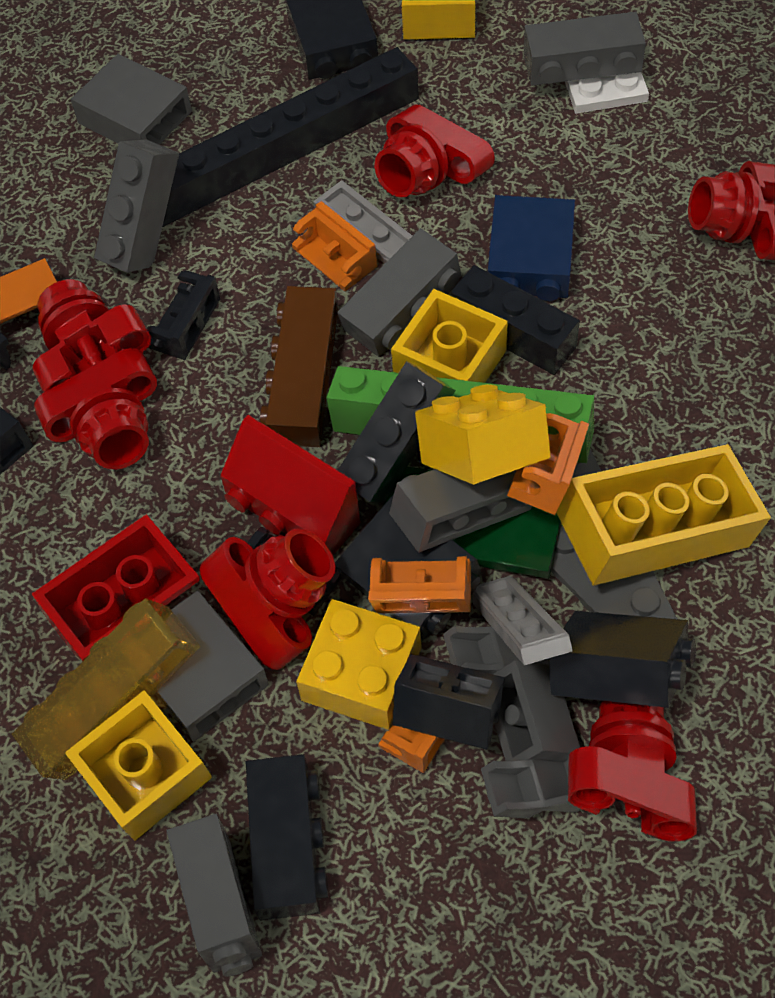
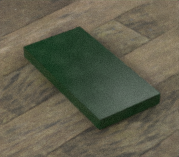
M407 466L398 482L410 475H420L431 470ZM396 485L394 486L389 496L385 500L383 506L392 497V495L394 496ZM532 506L529 511L455 538L452 541L474 556L480 567L549 579L562 523L557 513L553 515Z

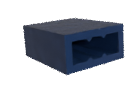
M495 195L488 272L544 301L568 298L575 199Z

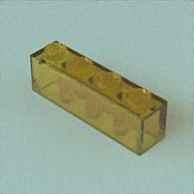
M145 598L142 602L133 605L126 611L123 621L108 636L98 640L92 646L90 655L75 670L61 677L57 683V688L43 703L34 706L26 713L24 722L12 733V736L43 778L66 780L78 771L65 754L67 750L145 690L152 697L201 646L168 606Z

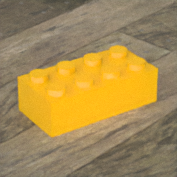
M728 444L574 477L571 479L570 485L556 512L593 586L748 548L771 519Z

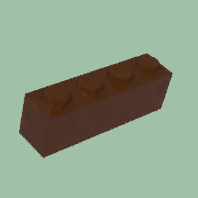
M287 286L285 302H279L277 306V326L281 328L279 336L274 335L272 338L271 357L272 360H275L274 370H268L266 374V394L270 395L269 404L262 405L260 422L299 447H321L326 397L328 394L338 319L337 312L339 311L336 288Z

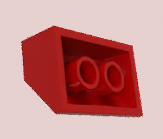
M247 415L242 420L220 475L227 502L242 513L249 509L258 515L260 523L275 535H279L281 532L287 534L293 529H304L312 532L326 544L333 556L361 523L355 481L250 415Z
M146 514L33 592L32 596L46 619L69 649L85 664L199 582L200 577Z

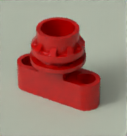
M415 104L392 117L387 122L386 132L388 139L384 144L383 150L377 154L374 165L378 181L388 193L396 197H407L410 194H424L436 188L445 180L446 176L461 184H468L493 166L495 155L490 144L484 139L431 110Z
M747 161L741 166L739 172L724 171L715 177L703 176L699 178L692 188L688 203V218L692 228L705 231L713 239L725 240L729 243H740L750 235L757 257L759 259L775 260V164Z
M74 279L61 280L47 287L38 299L37 306L40 312L38 327L42 333L43 341L49 350L35 360L32 369L44 393L123 349L134 348L143 353L151 343V336L133 306L124 304L109 310L101 297L95 292L88 290L87 286L81 281Z
M127 348L45 391L36 399L34 409L48 439L54 442H65L75 438L82 451L89 457L94 458L100 466L107 469H122L136 463L147 451L149 445L147 435L149 423L141 401L155 391L157 379L144 354L138 349Z
M293 529L285 536L271 537L254 550L244 540L230 537L201 563L200 575L202 580L258 659L265 666L274 670L282 669L311 645V630L302 616L307 614L314 604L324 596L326 583L335 573L334 558L329 548L318 536L304 529Z
M602 701L599 707V718L591 727L589 746L577 748L569 754L568 801L577 808L597 815L600 813V810L612 806L616 798L625 804V814L629 818H637L641 815V832L665 841H684L694 837L697 833L695 788L689 782L665 773L674 765L677 757L674 732L671 725L664 718V707Z

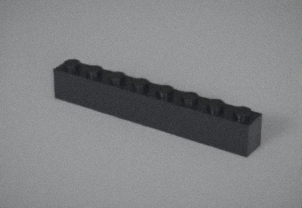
M396 47L179 153L162 227L418 100V68Z

